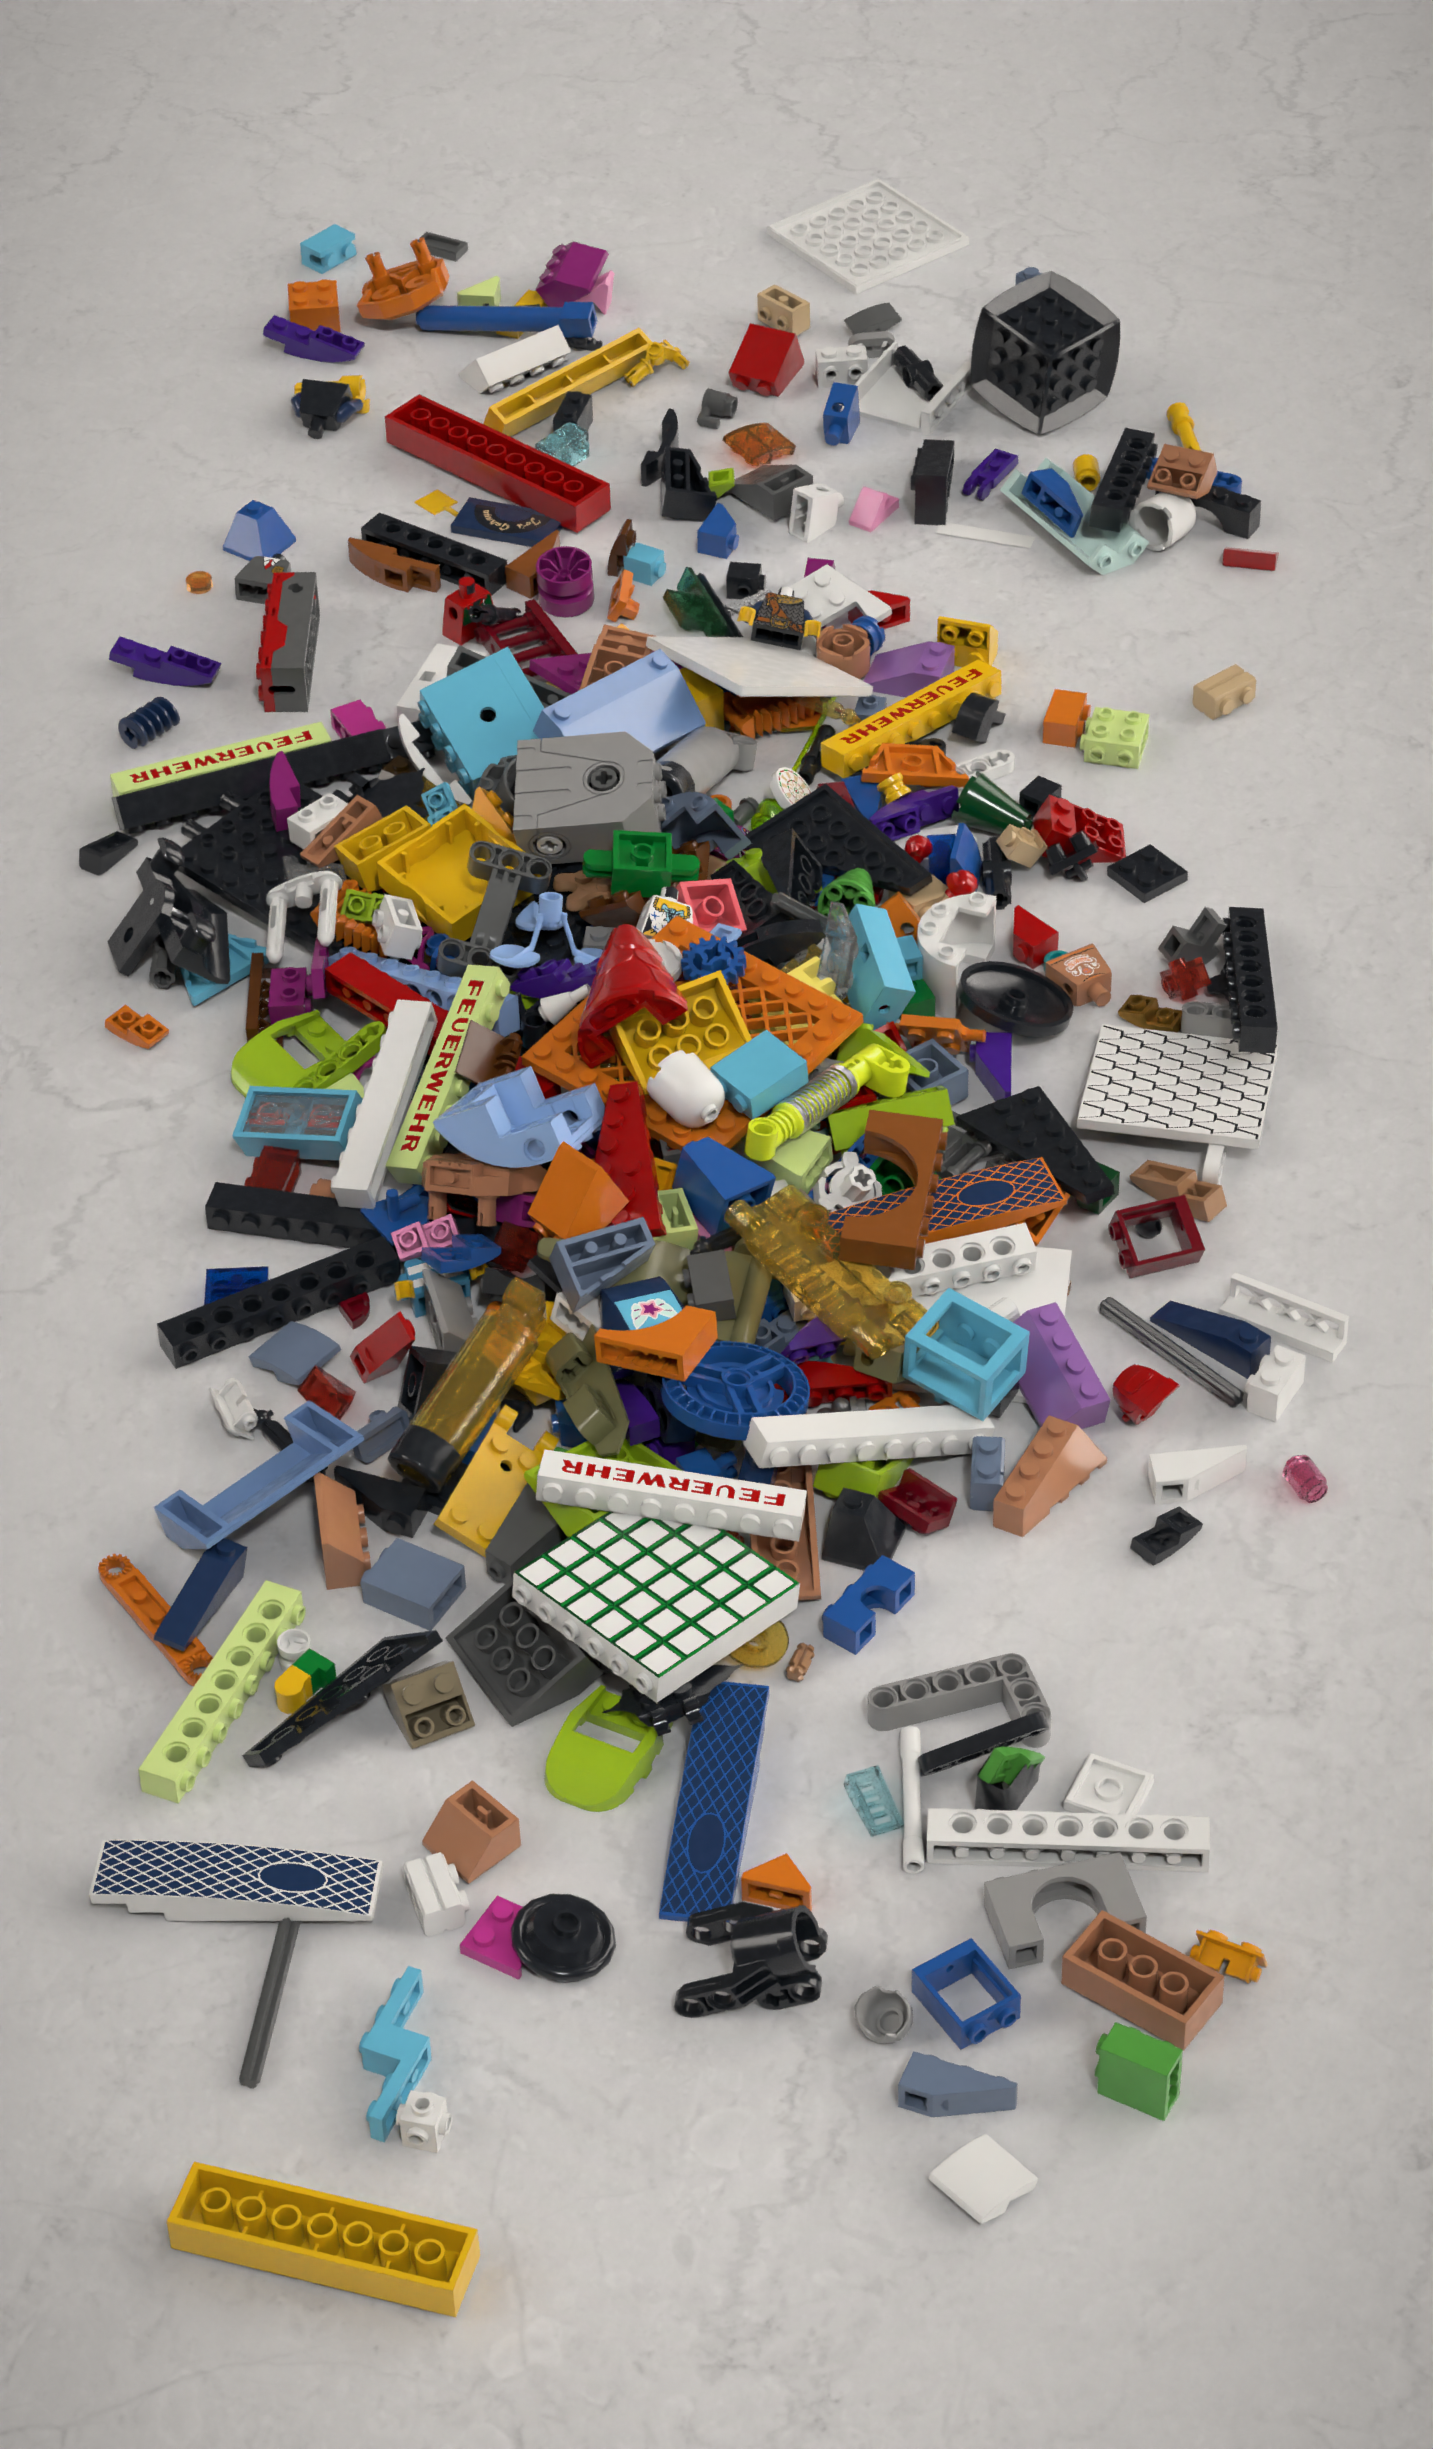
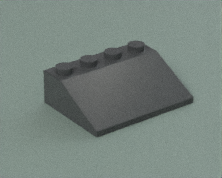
M512 1578L445 1638L508 1724L513 1727L580 1695L604 1672L584 1649L573 1641L568 1640L561 1632L542 1621L539 1616L524 1605L519 1604L512 1597Z

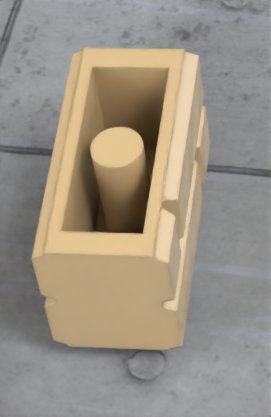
M1234 664L1193 686L1192 704L1212 720L1223 714L1227 715L1235 708L1243 704H1249L1255 698L1256 679L1247 671L1244 672V669Z

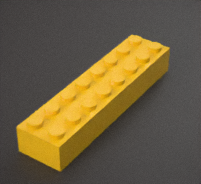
M195 2161L167 2219L170 2245L173 2249L452 2317L457 2316L480 2258L478 2229Z

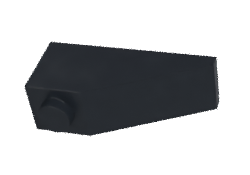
M338 1465L334 1468L335 1481L355 1491L357 1504H363L364 1514L368 1519L384 1531L410 1538L414 1537L428 1513L425 1488Z

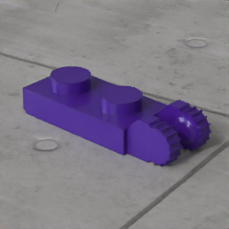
M995 448L966 480L962 490L963 494L970 496L975 491L977 484H979L980 487L977 491L978 499L984 500L987 498L991 489H994L1018 464V455Z

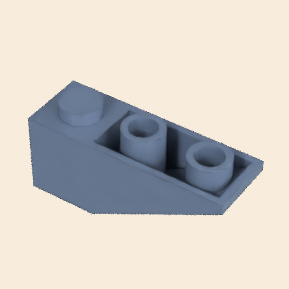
M913 2051L898 2084V2107L932 2118L1015 2110L1017 2106L1018 2083L1009 2081L1002 2076H993L974 2070L966 2065L960 2066L944 2061L934 2055H925Z

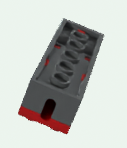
M274 572L272 583L267 585L266 615H263L264 631H261V647L258 649L259 663L256 664V678L261 680V685L258 688L259 701H264L265 712H308L320 622L316 572Z

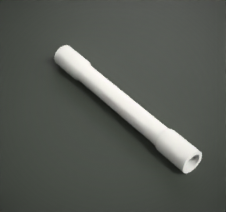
M907 1726L900 1731L904 1808L903 1869L908 1873L916 1874L924 1870L920 1765L917 1760L921 1755V1733L918 1728Z

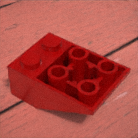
M1050 794L1033 817V827L1038 831L1046 845L1050 847L1060 842L1066 854L1075 850L1069 837L1081 830H1084L1091 842L1095 840L1099 846L1098 852L1081 860V863L1088 859H1091L1093 863H1114L1126 857L1123 824L1114 818L1104 817L1089 808L1079 807L1064 798H1057ZM1045 850L1041 856L1048 858Z

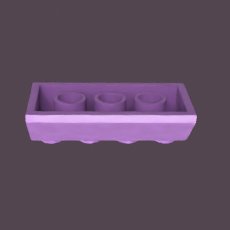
M1057 1302L1027 1310L1013 1322L1030 1332L1026 1373L1019 1380V1389L1040 1428L1048 1415L1079 1425L1081 1429L1105 1423L1110 1398Z

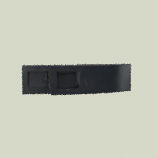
M799 919L759 927L742 934L736 941L737 946L743 947L745 952L764 962L770 957L774 965L777 966L782 962L791 961L797 953L804 949L815 947L826 937L820 919Z

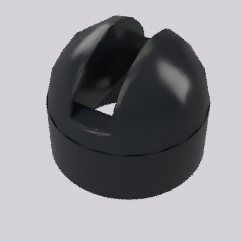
M1158 1219L1137 1224L1135 1229L1146 1238H1154L1161 1233L1162 1222Z

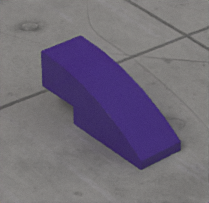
M623 1378L616 1380L617 1388L630 1421L625 1436L629 1445L632 1446L660 1437L659 1417L644 1395L628 1380Z

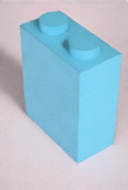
M768 1030L763 1031L710 1067L711 1072L723 1086L725 1099L732 1103L739 1113H744L751 1120L759 1117L809 1083L807 1061Z

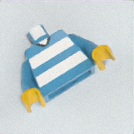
M421 1257L408 1260L404 1263L405 1273L401 1274L398 1281L394 1283L395 1298L397 1301H405L410 1298L415 1318L426 1315L423 1269H430L460 1284L464 1296H470L471 1298L470 1281L484 1274L487 1265L485 1263L460 1272L440 1274L422 1261Z

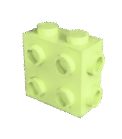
M1095 707L1092 718L1087 717L1085 734H1082L1080 740V750H1084V762L1138 769L1148 739L1149 714L1137 711L1115 710L1108 707Z

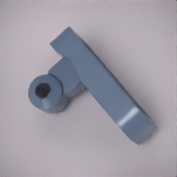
M395 1406L388 1413L384 1410L372 1412L369 1415L370 1423L357 1431L363 1435L364 1441L353 1448L355 1457L365 1463H371L392 1449L408 1425H411L405 1410Z

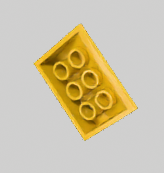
M721 970L677 986L687 1001L688 1011L667 1024H661L644 1007L608 1029L618 1053L635 1081H638L643 1088L644 1096L649 1095L647 1091L649 1077L655 1078L656 1074L661 1070L658 1064L670 1054L679 1050H683L686 1054L693 1052L711 1071V1066L752 1039Z

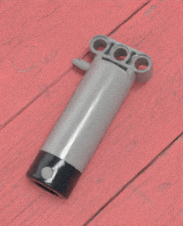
M704 726L665 747L669 751L658 759L656 763H661L662 780L660 781H665L667 797L685 792L705 794L732 769L741 771L752 770L754 768L757 740L723 731L716 727Z

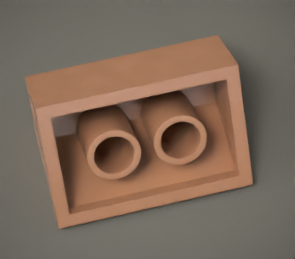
M319 1472L314 1475L327 1590L360 1586L364 1572L371 1569L369 1551L363 1552L362 1548L368 1547L366 1527L360 1528L359 1524L365 1523L363 1504H357L354 1490Z

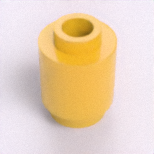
M1090 454L1078 456L1073 462L1074 479L1088 491H1092L1100 482L1098 460Z

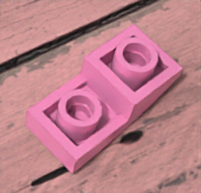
M448 1214L424 1225L418 1221L392 1232L391 1236L401 1262L421 1257L422 1247H452V1235L460 1233L452 1214Z

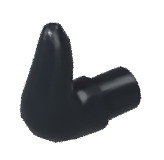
M504 1398L500 1408L506 1404L519 1413L513 1424V1432L517 1433L532 1419L533 1408L524 1401Z

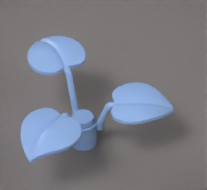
M544 892L539 895V905L535 901L531 902L516 918L515 924L519 929L534 931L530 945L526 948L513 944L500 945L490 951L489 958L501 965L513 968L533 966L540 960V954L532 952L535 949L540 930H557L562 926L564 927L571 952L576 956L574 958L575 964H589L601 957L603 950L598 948L578 950L567 921V913L562 912L563 896L556 892Z

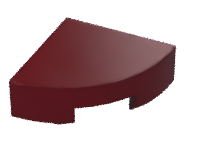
M367 1292L338 1303L340 1313L352 1329L361 1326L369 1317L370 1299Z

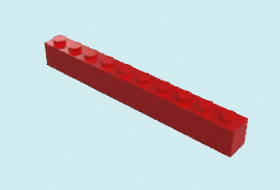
M351 952L325 968L327 992L370 1019L382 1022L386 1028H388L389 1013L394 1011L397 1000L431 1002L428 998L421 996L407 985L400 983L386 972L377 969L365 959H361ZM433 1002L432 1005L438 1022L427 1052L430 1056L449 1012ZM521 1056L518 1058L515 1071L526 1068L522 1064ZM534 1071L545 1099L561 1094L560 1085Z

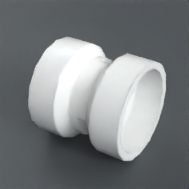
M294 1628L288 1629L279 1635L277 1646L280 1654V1668L283 1672L309 1648L311 1649L310 1636L306 1631Z

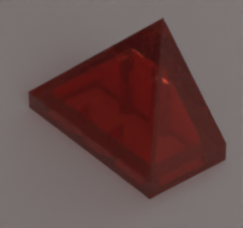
M319 1366L312 1368L297 1390L306 1401L310 1400L339 1420L352 1404L356 1394L355 1390Z

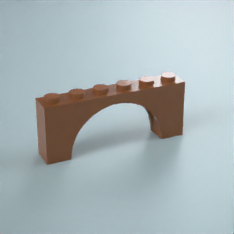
M869 1110L865 1127L864 1153L882 1157L899 1166L911 1178L915 1189L903 1203L884 1213L862 1217L845 1216L840 1237L839 1260L915 1270L917 1258H923L925 1239L921 1238L922 1236H928L930 1218L926 1217V1214L932 1215L934 1196L930 1195L931 1193H937L939 1175L935 1174V1172H941L943 1153H940V1150L946 1151L948 1133L942 1132L943 1119Z

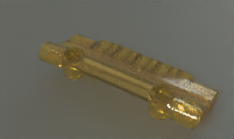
M794 1185L784 1187L763 1203L753 1207L745 1200H738L725 1213V1222L744 1239L749 1252L839 1338L845 1339L848 1337L872 1360L879 1358L898 1346L904 1345L906 1334L928 1311L921 1303L912 1298V1290L905 1282H890L873 1265L839 1260L841 1235L829 1225L828 1210L820 1204H813ZM939 1320L926 1334L930 1338L939 1329Z

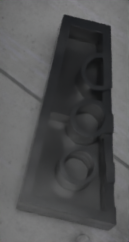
M924 439L922 448L917 450L913 475H911V490L915 491L914 524L946 525L947 502L950 497L954 468V440Z

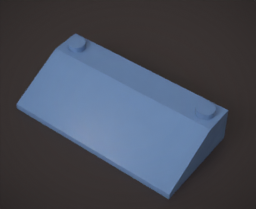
M658 649L542 709L533 732L542 740V738L625 731L652 750L653 753H656L688 736L694 730L704 727L706 722L679 668L661 649Z
M310 1400L284 1417L293 1443L207 1503L202 1505L179 1489L156 1505L154 1509L166 1537L183 1549L208 1550L363 1442V1435Z

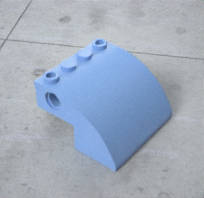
M529 1066L477 1084L435 1119L433 1124L435 1129L448 1142L476 1160L508 1168L531 1167L552 1161L559 1145L563 1141L576 1150L582 1148L581 1143L593 1138L592 1133L601 1130L605 1105L595 1083L545 1099L534 1071ZM570 1110L576 1113L578 1119L571 1115Z

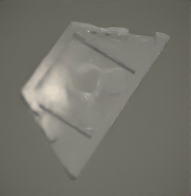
M831 901L825 931L826 937L823 942L817 977L820 980L831 978L836 983L834 994L840 1000H843L847 996L848 989L853 984L852 965L853 960L857 958L859 946L857 935L844 904Z

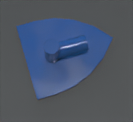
M389 1189L386 1191V1199L376 1202L374 1209L362 1208L360 1213L394 1246L395 1244L391 1236L392 1232L418 1221L422 1225L429 1222L430 1219H427L429 1197L420 1196L416 1192L407 1196H399L396 1189Z

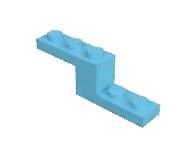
M411 1966L407 1967L402 1978L395 1980L389 2000L386 2005L379 2007L375 2017V2024L370 2032L364 2033L359 2044L363 2068L386 2077L380 2097L377 2101L373 2100L366 2115V2120L370 2125L371 2138L381 2142L386 2141L396 2123L399 2105L406 2103L410 2090H415L432 2060L430 2037L403 2028L424 1993L422 1971Z

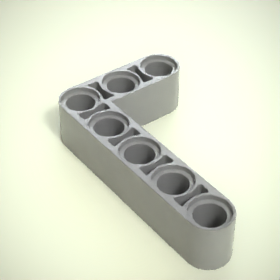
M1008 1653L877 1686L868 1694V1724L878 1731H889L1003 1702L1011 1721L1032 1713L1044 1712L1049 1730L1022 1741L1023 1744L1032 1748L1042 1747L1049 1742L1051 1711L1026 1659L1015 1653Z

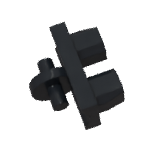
M1081 830L1069 837L1075 849L1074 851L1066 854L1060 842L1046 849L1050 862L1048 869L1051 875L1073 865V868L1065 871L1068 879L1076 875L1079 876L1081 881L1088 879L1085 870L1093 867L1094 864L1091 859L1082 863L1080 861L1098 852L1099 846L1095 840L1091 842L1084 830Z

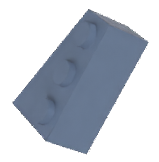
M644 1217L557 1241L549 1259L572 1313L600 1295L601 1289L610 1288L648 1261L655 1247V1242Z

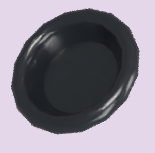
M548 1894L532 1899L517 1912L511 1926L512 1947L521 1962L537 1975L554 1981L577 1982L597 1975L610 1963L616 1948L614 1927L605 1912L589 1900L572 1894Z

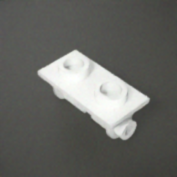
M229 1378L225 1381L221 1390L211 1387L209 1390L215 1401L214 1405L222 1415L226 1430L236 1437L243 1436L254 1440L251 1429L257 1425L258 1417L250 1401L245 1399L247 1395L242 1383L235 1378Z

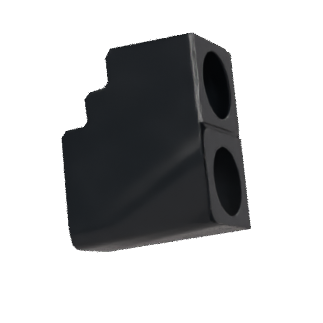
M1004 1743L1001 1747H1007V1743ZM1041 1763L1035 1769L1034 1765H1031L1028 1770L1027 1764H1025L1006 1790L1003 1788V1781L989 1784L978 1777L984 1767L983 1765L977 1774L975 1810H1017L1038 1782Z

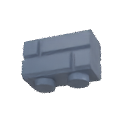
M976 1436L973 1438L970 1509L993 1511L994 1498L1004 1484L1005 1439L1002 1437Z

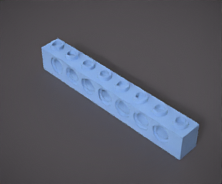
M355 947L341 948L338 953L328 957L330 966L351 952L448 1011L462 980L460 977L442 975L439 971L421 969L418 965L403 964L398 962L397 959L382 958L376 953L361 952ZM509 993L504 999L499 1018L492 1031L504 1037L521 1029L518 996Z

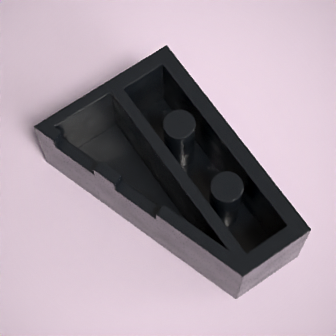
M665 446L661 468V516L672 519L683 518L705 521L716 506L717 495L715 491L711 492L707 477L702 476L701 467L691 449Z

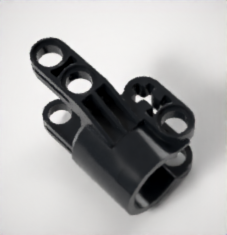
M739 1902L697 1912L689 1916L686 1927L687 1937L691 1941L707 1946L731 1941L730 1947L734 1964L732 1973L684 1984L676 1992L674 2004L675 2011L680 2015L689 2018L702 2017L745 2007L754 2000H757L758 2004L766 2009L780 2010L811 2003L820 1997L822 1977L815 1969L816 1965H810L808 1961L816 1960L826 1952L828 1935L825 1930L819 1927L813 1913L806 1906L799 1905L774 1911L770 1907ZM726 1920H735L738 1922H736V1924H732L726 1922ZM696 1927H704V1928L709 1929L710 1931H705V1932H704V1931L696 1930V1929H694V1928H696ZM813 1940L819 1944H807L803 1941ZM798 1984H809L813 1987H803ZM716 1992H727L731 1995L723 1996L717 1994ZM683 1999H693V2000H696V2001H698V2002H697V2003H689V2002H687V2001H685V2000H683Z

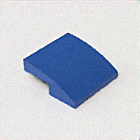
M959 823L950 856V873L957 872L958 870L970 871L977 878L978 889L982 873L980 851L969 828L965 823Z
M483 1234L452 1235V1247H422L421 1260L440 1274L454 1273L472 1269L493 1260L501 1254V1247Z

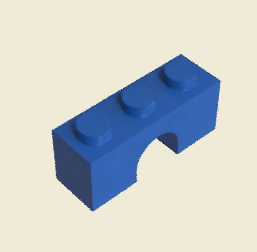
M882 1555L873 1565L870 1564L866 1567L862 1576L854 1584L846 1587L843 1595L834 1604L827 1606L822 1615L823 1637L856 1655L876 1635V1612L870 1609L882 1608L896 1615L915 1595V1572Z

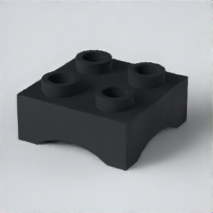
M485 1268L482 1293L491 1294L490 1300L516 1303V1297L522 1298L521 1304L523 1305L540 1301L555 1302L557 1293L538 1275L520 1278L509 1270Z

